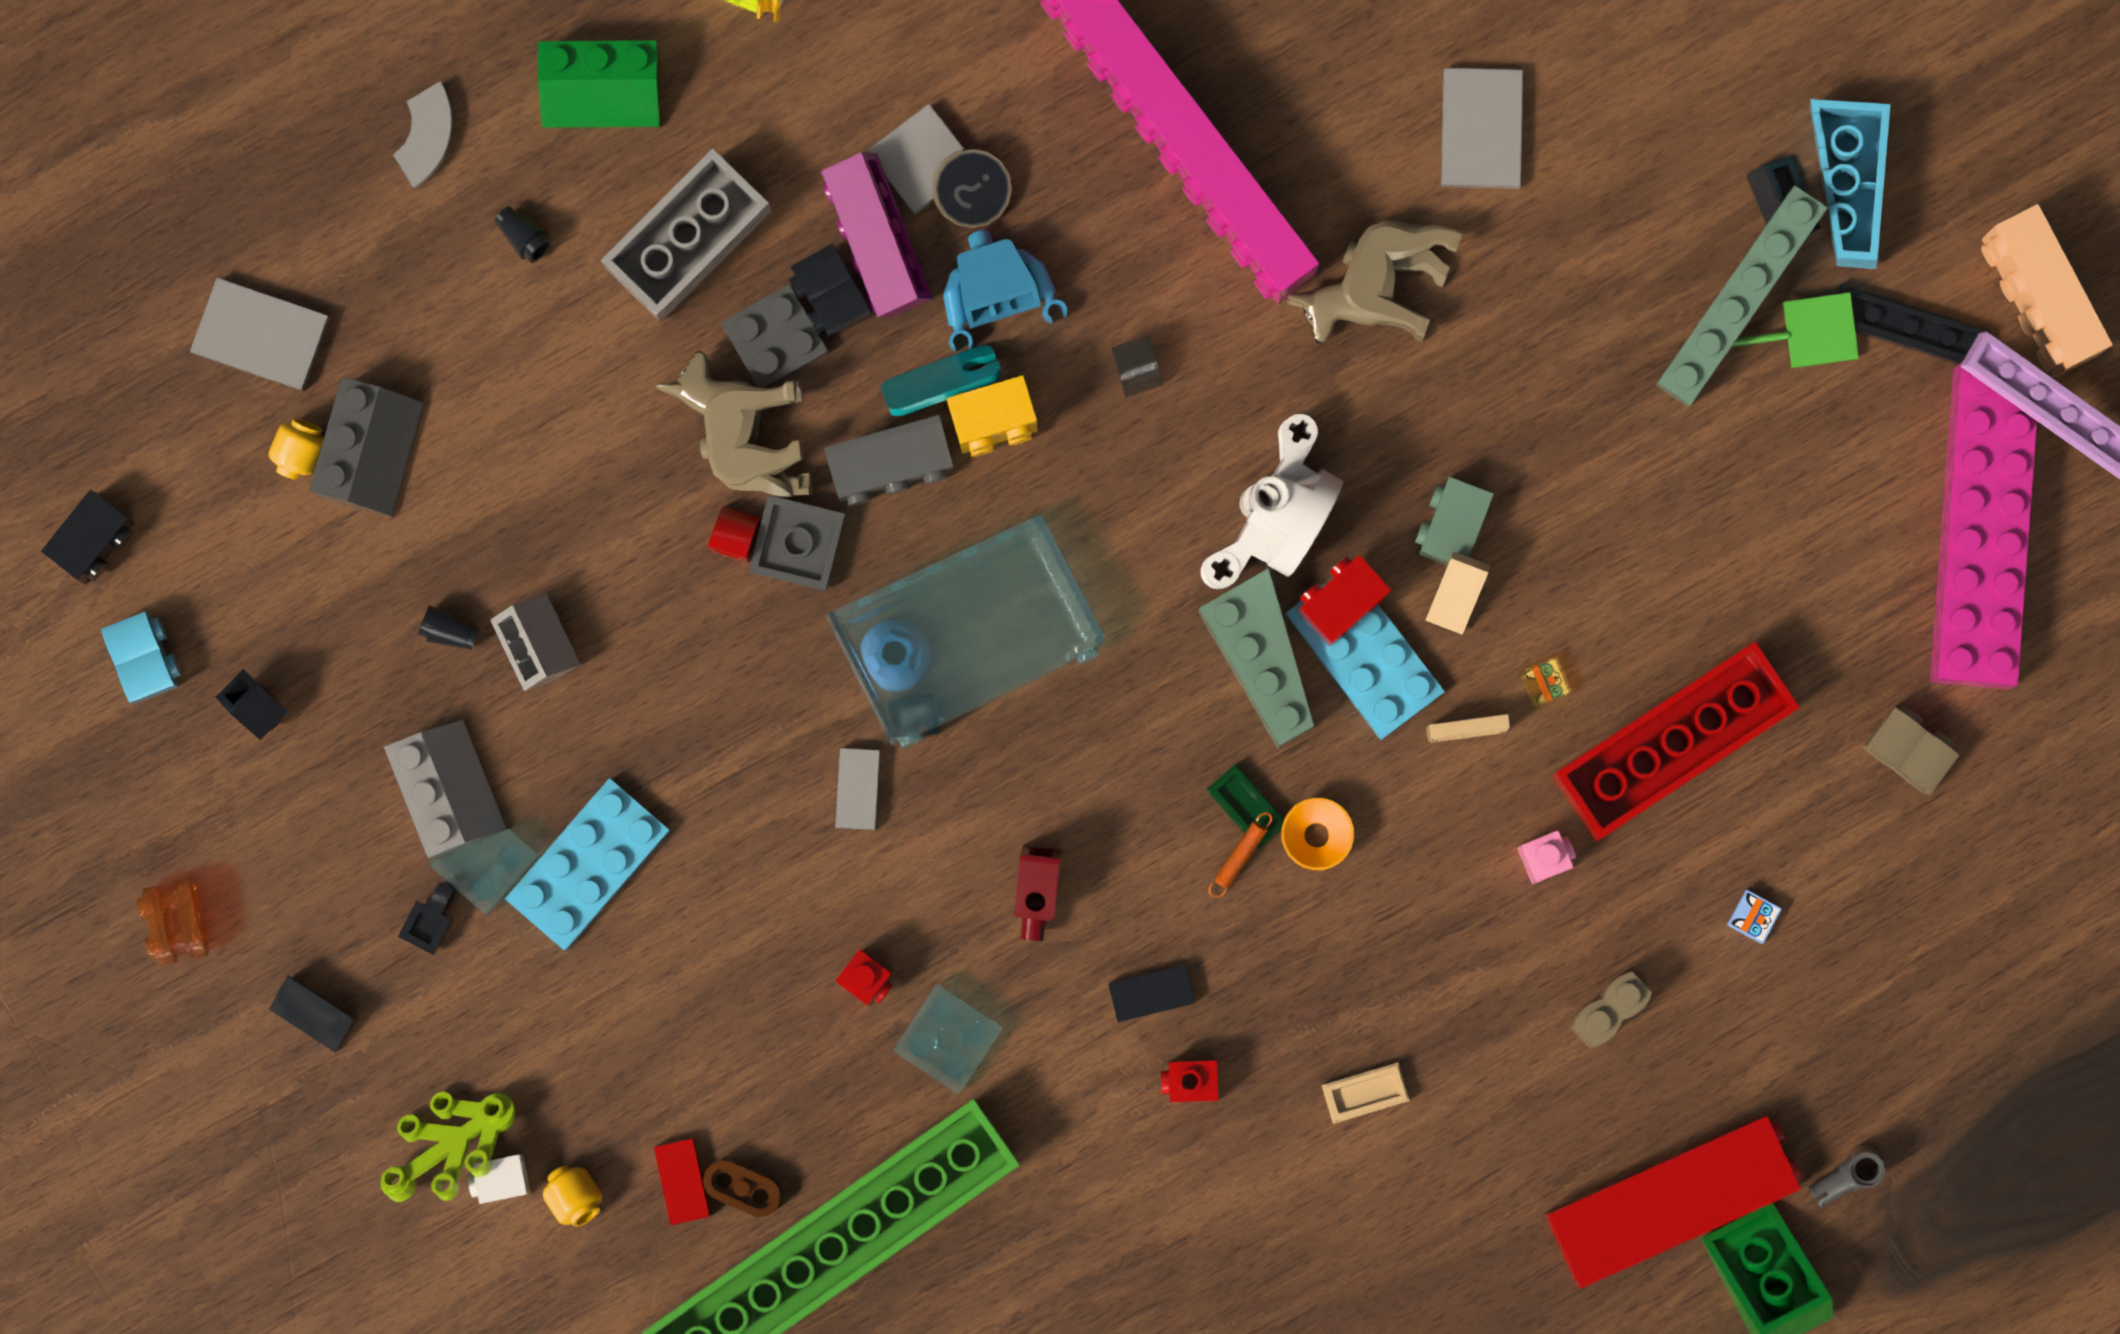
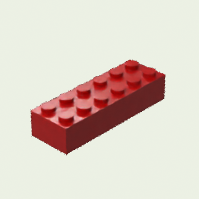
M1755 641L1551 775V777L1593 840L1597 842L1800 707Z

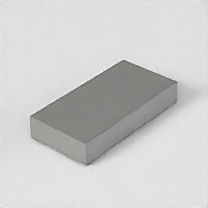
M840 748L835 828L876 830L880 750Z

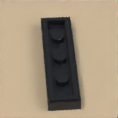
M1845 285L1838 287L1837 294L1848 292L1851 294L1855 333L1959 365L1964 361L1979 333L1987 331L1989 334H1992V331Z

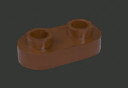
M717 1161L711 1164L704 1174V1187L711 1197L752 1216H768L780 1204L781 1192L778 1185L772 1179L732 1161ZM723 1172L728 1173L732 1178V1183L728 1188H722L717 1183L719 1174ZM764 1189L767 1191L769 1197L765 1204L755 1202L754 1193L756 1190Z

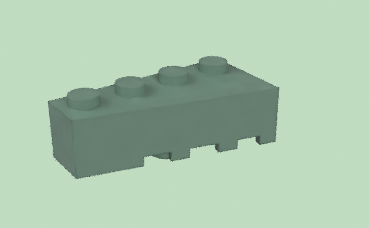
M1268 568L1199 608L1198 613L1274 744L1279 749L1312 730L1314 723Z

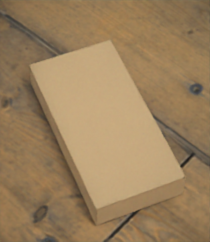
M1453 551L1426 621L1463 635L1491 565Z
M1508 714L1431 724L1426 727L1428 741L1434 743L1502 734L1508 731L1510 724Z
M1399 1063L1321 1085L1333 1124L1410 1101Z

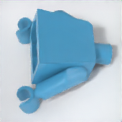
M987 230L976 231L968 237L971 250L960 253L957 256L958 268L950 273L943 294L948 325L953 326L954 331L949 338V344L955 352L957 350L954 339L958 334H964L968 337L969 349L974 344L972 334L965 330L964 324L967 322L971 329L1040 307V299H1043L1045 303L1042 308V316L1046 322L1053 323L1048 313L1051 305L1059 306L1062 316L1066 317L1067 306L1064 302L1055 299L1054 293L1056 289L1042 261L1025 249H1016L1009 239L993 242L992 236Z

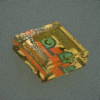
M1557 656L1519 672L1534 709L1572 693Z

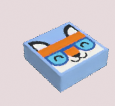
M1745 890L1726 925L1763 944L1782 909Z

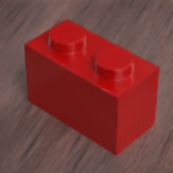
M1360 555L1353 561L1346 556L1330 571L1334 577L1324 587L1316 583L1300 597L1304 604L1299 608L1298 612L1329 647L1392 591Z

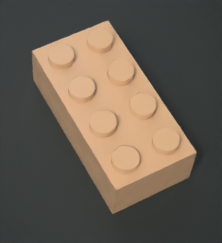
M2039 204L1995 225L1982 238L1985 244L1981 246L1983 255L1991 267H1997L2003 279L2000 281L2001 289L2008 301H2015L2021 313L2018 316L2019 323L2028 337H2034L2040 349L2037 351V357L2045 371H2051L2056 378L2096 358L2113 345Z

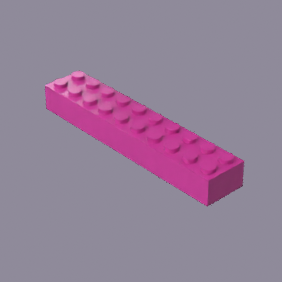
M1041 0L1040 4L1053 21L1059 18L1066 29L1063 33L1070 45L1076 51L1082 48L1087 54L1090 61L1087 65L1097 80L1102 82L1106 79L1113 90L1111 97L1123 113L1130 110L1137 122L1134 126L1142 139L1148 145L1154 142L1159 148L1161 155L1158 158L1170 175H1174L1177 172L1182 178L1185 185L1182 187V190L1195 207L1201 203L1207 211L1209 217L1206 218V221L1213 232L1219 238L1225 235L1232 246L1230 253L1241 268L1244 269L1249 266L1256 277V280L1253 282L1266 300L1272 297L1277 304H1280L1288 298V295L1293 294L1316 277L1319 266L1318 261L1119 1Z

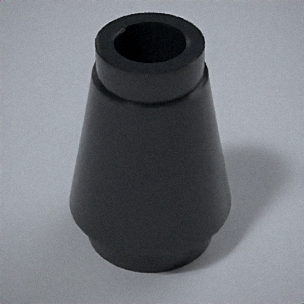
M511 206L504 208L495 218L494 223L499 227L522 260L527 259L531 263L537 262L552 246L553 240L548 236L549 231L514 210Z
M429 605L417 635L427 638L425 642L472 650L480 628L472 626L471 623L441 605L438 608Z

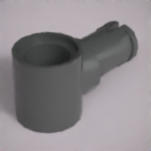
M1870 1145L1856 1147L1850 1153L1847 1160L1837 1165L1838 1170L1816 1184L1810 1185L1808 1188L1812 1196L1817 1199L1816 1202L1820 1208L1823 1209L1827 1204L1850 1190L1856 1192L1861 1188L1877 1186L1885 1175V1164L1882 1154L1877 1148ZM1863 1158H1871L1878 1164L1876 1171L1870 1175L1858 1173L1855 1166Z

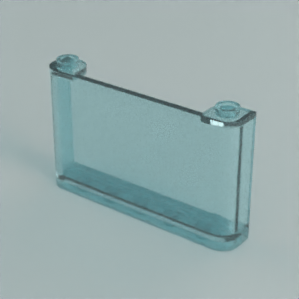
M1041 514L828 613L826 618L891 746L900 744L902 749L909 748L923 739V733L1075 661L1079 665H1083L1094 660L1100 655L1098 649L1106 641L1098 622Z

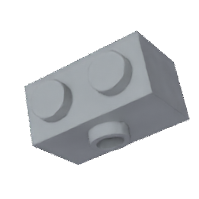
M547 594L511 605L490 620L524 691L558 680L580 666L575 651Z

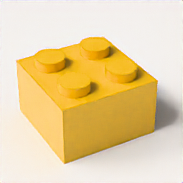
M1023 375L947 398L948 409L962 454L970 452L971 457L985 455L994 451V444L1008 441L1010 446L1030 441L1032 439L1031 434L1038 432L1037 419Z

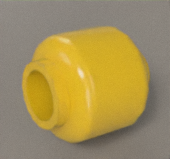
M293 418L292 422L282 423L277 430L268 454L273 463L278 465L276 472L294 480H298L300 475L314 474L324 437L321 435L322 429L309 421L299 418Z
M562 1166L548 1176L547 1180L549 1183L543 1191V1198L560 1224H572L573 1227H580L590 1222L599 1214V1205L603 1198L602 1193L585 1168L575 1167L569 1169L568 1166Z

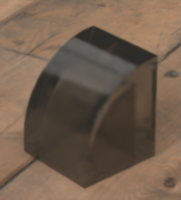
M1149 336L1111 347V355L1125 398L1163 386L1159 366Z

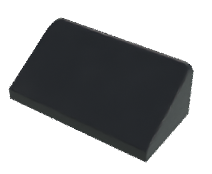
M1791 156L1761 165L1747 174V180L1766 225L1794 185L1806 193ZM1817 222L1811 233L1821 229L1819 222Z
M292 976L286 977L269 1008L270 1011L335 1053L358 1020Z

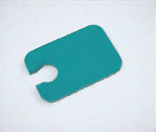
M987 345L978 346L887 379L882 383L881 391L890 414L902 416L945 401L949 397L994 383L1001 378L1002 370L999 362L995 361L997 359L992 347ZM987 364L978 370L967 371L974 366Z

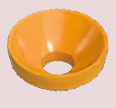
M1310 798L1296 804L1288 812L1282 825L1281 839L1286 853L1296 864L1310 870H1326L1338 865L1347 857L1354 841V827L1348 813L1336 802L1325 798ZM1317 823L1326 827L1329 837L1325 845L1322 847H1312L1306 842L1305 830L1309 825Z

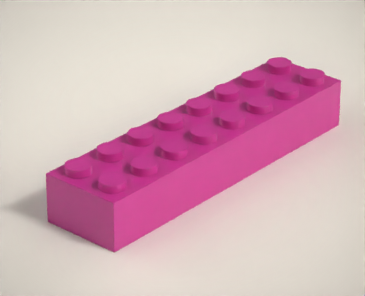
M1960 363L1953 369L1930 683L2009 690L2018 686L2037 421L1960 367L1962 364Z

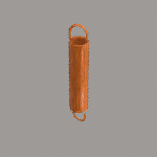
M1262 813L1256 820L1258 821L1262 815H1269L1270 821L1266 826V830L1257 822L1251 823L1214 878L1219 885L1226 888L1225 891L1219 896L1213 895L1211 893L1212 883L1209 886V893L1212 897L1218 898L1226 893L1230 884H1232L1267 832V828L1272 821L1271 814Z

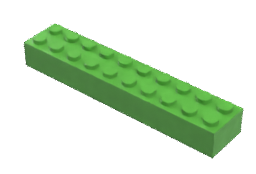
M973 1099L643 1331L642 1334H781L1017 1168L1020 1163L976 1100Z

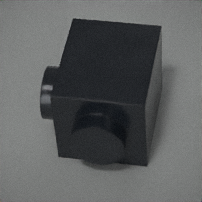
M244 669L216 696L224 708L259 740L269 731L276 728L280 720L288 713L275 696Z

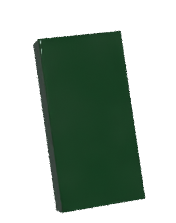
M1234 764L1206 789L1207 793L1243 834L1246 833L1252 822H1257L1266 830L1270 816L1265 814L1258 821L1256 820L1262 813L1271 814L1272 821L1264 837L1256 847L1258 850L1282 829L1283 816L1237 764Z

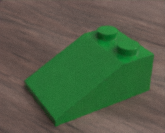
M1773 1203L1757 1209L1701 1238L1750 1334H1803L1834 1318L1831 1296Z

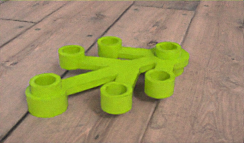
M447 1092L435 1094L430 1101V1108L439 1118L448 1119L455 1115L473 1119L462 1127L422 1123L415 1115L402 1117L397 1124V1131L406 1141L415 1142L421 1139L437 1141L439 1143L404 1167L394 1166L386 1169L381 1176L380 1186L382 1191L395 1202L409 1199L416 1190V1178L447 1157L443 1173L433 1179L431 1188L441 1200L448 1201L453 1199L459 1192L458 1179L469 1143L479 1134L481 1136L477 1150L467 1155L465 1167L473 1176L479 1178L486 1176L491 1171L493 1165L491 1157L498 1133L508 1130L515 1121L516 1109L513 1101L507 1095L501 1093L491 1094L482 1102L455 1100ZM449 1101L446 1108L439 1110L443 1102ZM499 1108L495 1115L490 1116L495 1109ZM416 1124L413 1131L406 1133L410 1125ZM483 1159L482 1165L478 1168H474L475 1163L478 1160ZM399 1177L398 1182L394 1185H391L392 1182ZM450 1182L449 1188L441 1192V1187L445 1183Z

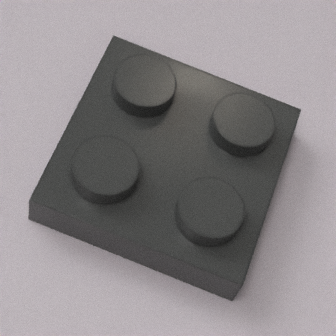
M789 284L721 322L723 329L756 386L768 389L829 354Z
M768 495L749 573L827 592L846 516L845 513Z

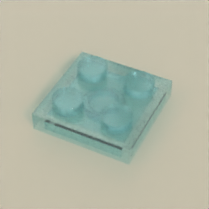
M936 984L892 1051L960 1095L1003 1027Z

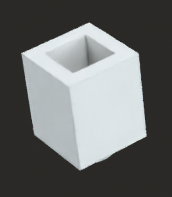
M523 1154L492 1160V1169L484 1177L479 1178L471 1173L467 1174L470 1194L472 1197L478 1196L479 1204L531 1194ZM483 1162L475 1164L474 1168L480 1167Z

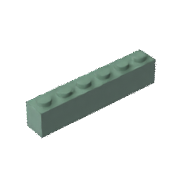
M1794 185L1656 383V386L1687 407L1693 403L1827 209L1825 205Z

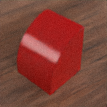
M723 506L710 537L709 550L749 562L762 517Z

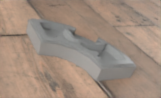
M441 81L407 101L412 115L411 132L405 144L393 154L414 190L426 183L438 170L445 159L453 130L452 108Z

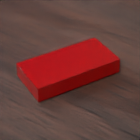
M694 1138L654 1147L670 1226L711 1217Z

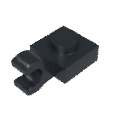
M439 882L428 905L416 901L398 937L432 955H436L454 920L445 915L444 912L454 898L457 888L445 882Z

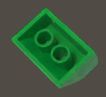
M538 41V89L542 128H660V48L657 41Z

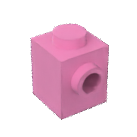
M1559 831L1517 847L1532 885L1573 868L1571 860L1576 858L1568 836L1561 838Z

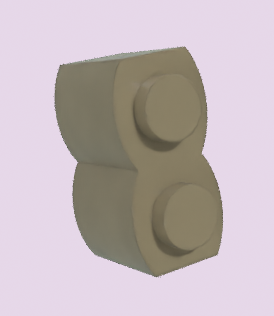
M1903 707L1901 711L1897 708H1892L1863 745V748L1925 795L1931 794L1960 756L1953 750L1955 743L1939 731H1935L1933 735L1921 726L1923 719L1909 708Z
M1633 972L1619 975L1604 987L1598 1000L1584 1005L1577 1011L1569 1027L1587 1047L1599 1046L1616 1034L1622 1020L1633 1017L1646 1006L1652 992Z

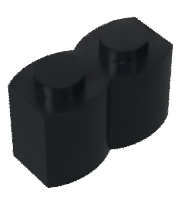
M833 244L791 266L794 276L788 279L798 299L806 297L813 310L807 314L818 334L825 331L831 339L871 317L867 304Z

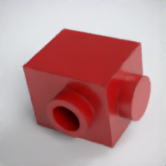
M859 949L835 982L865 1005L870 1006L873 1000L880 1004L893 987L889 979L893 974Z
M1217 1060L1168 1062V1070L1161 1071V1094H1169V1102L1218 1101Z

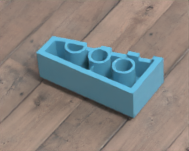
M1810 99V113L1837 267L1877 268L1891 104Z

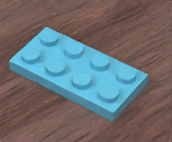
M1302 601L1285 613V616L1380 741L1445 692L1379 605L1374 607L1331 647L1298 612L1299 608L1304 604Z
M609 778L508 894L505 900L559 947L567 951L670 830Z

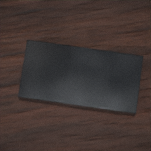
M1186 964L1108 983L1117 1022L1195 1004Z

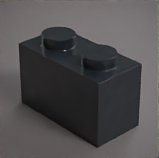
M90 489L41 552L76 580L86 585L90 579L95 581L104 572L108 565L105 559L113 549L120 550L128 542L133 533L130 528L135 522L98 493Z

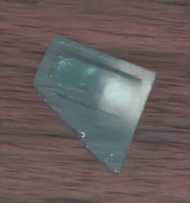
M507 829L444 857L436 858L428 865L488 916L540 855L512 830Z

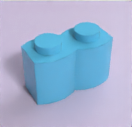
M145 611L101 629L106 647L129 703L136 704L179 687L176 677L181 676V671L173 654L167 655L164 650L162 641L167 639V635L159 617L152 618L151 614Z

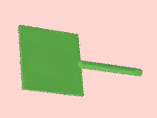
M1848 292L1783 301L1786 323L1785 332L1737 338L1731 346L1788 339L1791 368L1859 359L1851 294Z

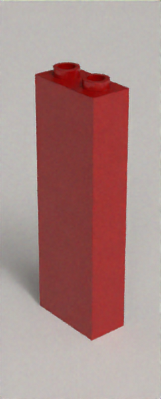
M1760 1116L1544 1213L1577 1288L1582 1289L1800 1191L1801 1189L1797 1181L1802 1179V1175L1794 1158L1790 1157L1787 1159L1780 1144L1786 1141L1777 1121L1770 1122L1768 1116Z

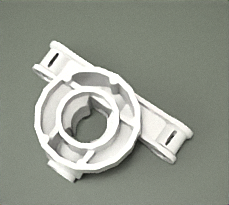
M1295 414L1280 425L1278 430L1280 463L1271 477L1259 480L1241 494L1239 505L1243 515L1247 517V522L1235 543L1207 557L1202 564L1201 577L1209 587L1224 589L1234 584L1251 555L1289 577L1316 538L1344 482L1324 469L1316 473L1303 465L1318 435L1317 425L1310 416ZM1301 424L1304 427L1302 434L1307 438L1294 442L1292 440L1294 433L1289 430V427L1294 428ZM1259 491L1267 496L1269 506L1261 503ZM1224 561L1227 564L1225 571L1229 573V577L1224 576L1216 580L1214 578L1216 571L1211 568V565H1217Z

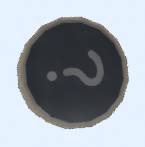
M976 149L956 151L945 158L935 171L933 178L934 203L941 214L956 225L969 228L986 226L999 218L1009 204L1012 190L1009 173L1002 162L989 152Z

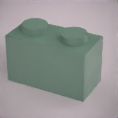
M1451 477L1447 479L1445 486L1437 484L1429 506L1436 508L1431 523L1423 520L1415 543L1422 545L1418 555L1446 566L1450 561L1453 551L1470 557L1494 494Z

